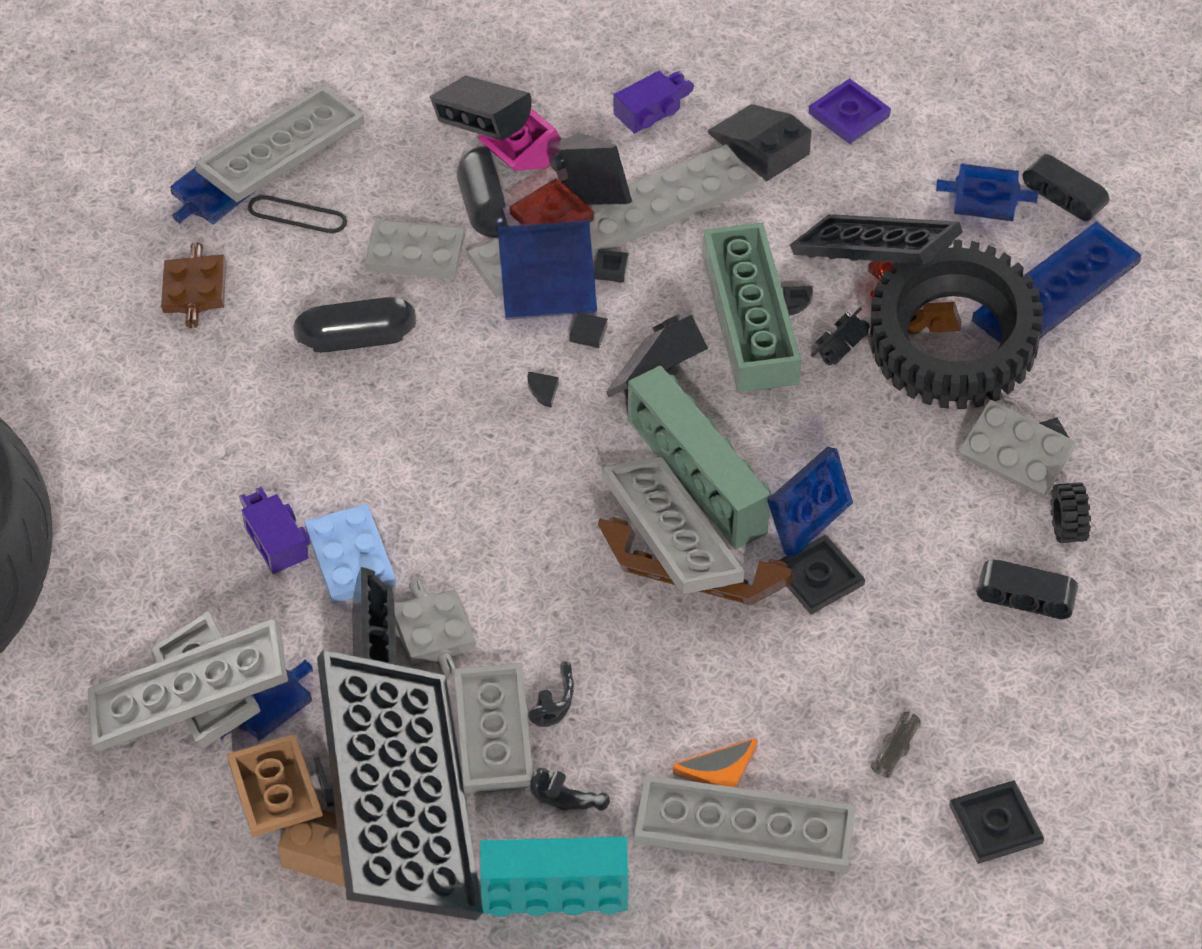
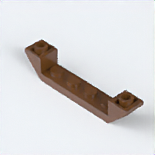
M610 517L609 520L599 519L598 526L624 572L675 585L661 563L653 560L651 554L640 550H634L633 554L630 553L635 533L632 527L628 526L629 522L617 517ZM769 559L768 563L759 561L752 586L748 585L749 581L744 579L741 583L698 592L751 606L790 585L794 576L792 569L788 568L787 563Z

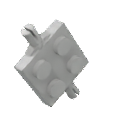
M417 579V585L415 580L410 582L409 588L414 598L394 603L395 626L410 665L425 661H438L443 675L448 678L450 673L452 677L456 668L452 658L459 653L475 649L476 640L455 590L428 595L422 580Z

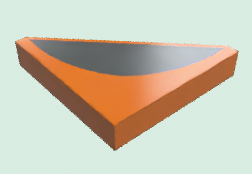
M754 738L677 762L673 766V774L693 782L737 788L758 747V740Z

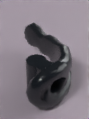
M563 661L560 665L564 686L562 700L554 703L552 693L548 690H542L539 692L537 705L528 712L530 721L539 727H550L558 724L563 720L571 706L574 680L571 663L568 661Z
M538 768L532 775L530 783L531 793L542 803L552 805L561 810H586L594 807L598 811L605 810L610 804V797L607 793L596 795L593 792L584 793L567 788L563 785L566 775L560 771L550 772L546 768Z

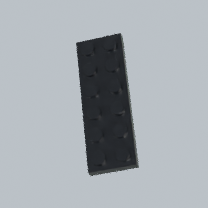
M828 214L792 242L790 247L794 255H802L809 258L828 257L829 259L842 258L849 259L850 261L869 260L873 263L882 261L893 262L894 264L909 263L923 266L930 263L933 257L942 249L950 247L953 244V240L960 236L963 230L959 221Z

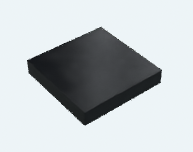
M826 534L779 559V561L787 563L788 568L792 569L793 581L786 587L810 615L865 585V578Z
M1015 780L950 800L949 807L977 864L1041 845L1044 842V836Z

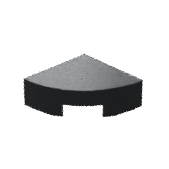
M813 286L782 288L789 316L798 314L809 306L813 296Z
M528 371L527 382L529 391L537 398L540 404L552 407L559 385V377Z

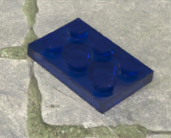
M826 447L767 499L785 555H797L853 504L837 448Z

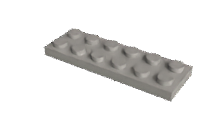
M322 85L196 162V171L234 201L239 202L362 125L364 114Z
M662 457L603 467L602 479L681 594L724 587L744 581L745 571Z
M275 619L88 688L92 746L100 752L288 682L280 624Z
M645 775L634 843L848 873L856 804Z

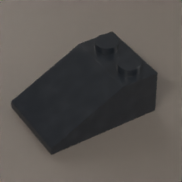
M754 104L748 105L708 130L710 136L721 145L727 144L738 159L766 182L810 155L812 134L810 128L792 114Z
M582 133L574 134L548 145L551 153L549 155V162L557 174L559 181L557 183V190L562 199L575 205L632 203L617 145Z
M677 314L652 327L654 334L643 340L607 389L608 397L627 389L628 381L660 365L666 370L707 350L708 347L693 316L690 315L681 319L680 315Z

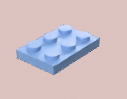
M367 504L304 521L306 532L332 604L353 598L357 576L361 567L375 571L374 576L383 581L387 587L396 586L395 575Z

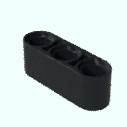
M1049 154L1042 155L1022 174V179L1028 188L1082 221L1087 222L1091 220L1110 201L1109 194L1103 186Z
M992 559L983 564L976 593L979 599L984 602L1063 620L1071 617L1073 614L1078 583L1066 575Z

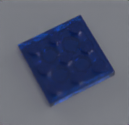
M589 220L497 227L505 320L576 315L578 312L584 314L597 313Z

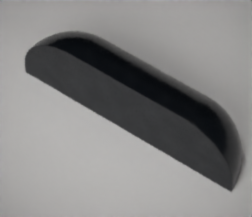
M475 147L468 151L458 164V184L471 226L484 236L499 238L510 233V225L507 223L503 210L506 207L505 199L489 147Z
M394 297L321 305L301 313L294 322L293 332L298 343L301 342L305 346L313 348L314 352L319 353L388 345L402 341L403 336L409 333L412 328H415L416 312L409 302Z
M361 567L355 584L352 606L353 656L394 664L396 645L393 590L391 586L387 587L383 581L374 576L375 571Z

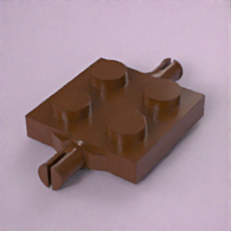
M196 242V246L195 243L190 245L189 258L164 260L161 297L163 313L179 312L186 314L185 325L188 328H192V323L194 328L198 327L200 312L208 309L224 308L227 264L224 254L202 256L203 245Z

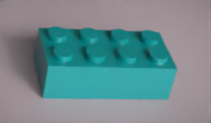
M627 837L480 840V883L483 914H491L495 917H506L511 913H527L531 916H542L547 912H564L567 915H579L584 911L616 914L620 911L628 910Z

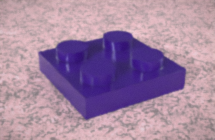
M849 78L810 104L808 114L851 144L889 118L891 108Z

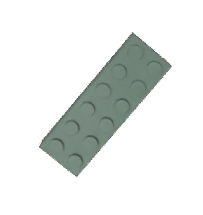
M763 222L703 230L702 255L737 392L799 385L801 357Z
M660 365L628 381V422L653 452L665 460L688 494L732 547L737 550L767 534L770 519V501L772 498L770 488L765 482H760L753 474L750 464L744 459L741 460L735 453L731 442L717 432L713 421L700 412L695 400L682 391L677 379L672 374L669 375Z

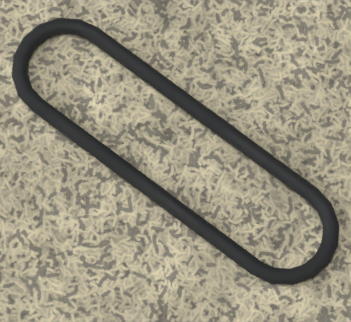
M256 196L248 204L249 212L255 217L320 232L337 233L342 231L347 225L346 216L339 211L272 196ZM258 200H270L337 215L342 218L343 223L338 228L327 229L255 212L252 206Z

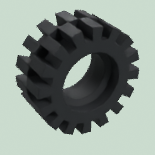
M1082 482L1053 485L1050 504L1052 506L1051 515L1053 516L1052 525L1054 526L1057 542L1088 541L1089 532H1091L1089 524L1091 522L1089 510L1091 509L1090 504H1088L1089 497L1086 494V487Z

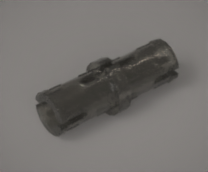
M902 712L893 731L884 737L883 747L875 761L871 764V769L874 773L880 775L884 768L883 777H891L900 758L906 756L909 752V743L922 724L917 715L913 713L908 721L910 712Z

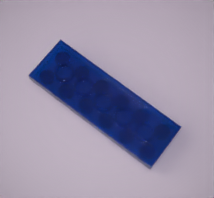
M1096 221L1023 275L1024 277L1030 274L1034 280L1033 288L1037 287L1040 293L1039 302H1042L1043 306L1040 338L1137 266L1141 261L1142 254ZM984 305L973 312L972 322L1000 343L1002 338L1001 329L996 317Z

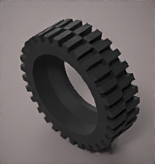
M954 240L953 247L942 249L926 265L916 266L909 263H892L891 272L885 270L881 277V283H877L874 297H872L871 350L872 353H875L877 366H883L882 374L889 380L894 376L893 386L900 391L907 386L908 397L915 399L920 393L923 395L922 403L931 405L934 398L940 400V408L949 409V401H957V409H967L968 400H973L975 408L984 406L985 396H988L990 400L995 402L1000 399L1001 389L1008 395L1014 390L1015 381L1021 384L1025 380L1026 371H1031L1034 365V358L1037 357L1043 306L1042 302H1039L1040 293L1038 288H1033L1034 280L1030 274L1023 277L1024 267L1019 262L1010 267L1011 256L1005 252L1000 258H997L996 248L988 245L986 251L982 252L979 251L980 242L971 241L970 248H962V240ZM956 296L972 299L988 308L1000 325L1002 338L998 349L987 356L970 361H946L927 355L916 348L909 340L908 327L911 319L924 306V303H929L943 297Z

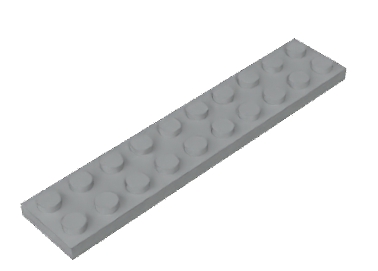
M725 144L628 184L632 203L577 205L467 251L468 259L493 294L499 297L598 255L599 250H611L757 188V180L728 145Z

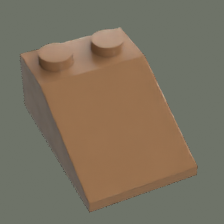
M295 734L227 754L234 784L252 837L323 816Z

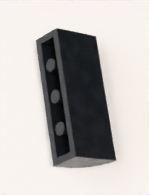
M467 75L429 96L439 122L500 141L515 134L525 125L532 105L529 92Z

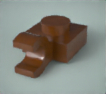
M955 301L924 303V309L918 310L911 319L908 334H917L926 327H928L931 333L960 331L962 321Z

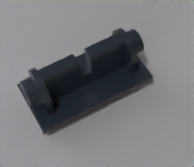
M859 308L852 315L846 312L834 324L838 329L833 333L827 330L815 342L819 347L811 356L814 357L820 352L823 355V361L827 365L838 364L851 350L844 340L854 347L869 333V323L866 320H860L856 316L862 309Z

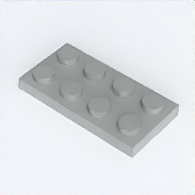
M207 611L151 647L157 661L160 662L224 638L213 615ZM250 695L188 718L185 721L195 742L203 749L261 710L254 696Z
M522 663L455 668L454 677L464 794L530 788L533 765Z

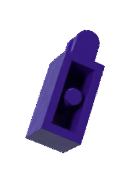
M658 70L613 94V114L635 134L643 129L650 128L654 123L667 116H672L680 110V99L688 96L693 91L694 84L690 80H685L684 74L680 71L666 76Z
M262 487L256 488V492L246 496L243 494L239 496L243 507L241 511L244 528L272 574L309 559L307 546L310 545L309 536L303 526L297 527L295 514L289 504L284 505L277 494L268 498Z

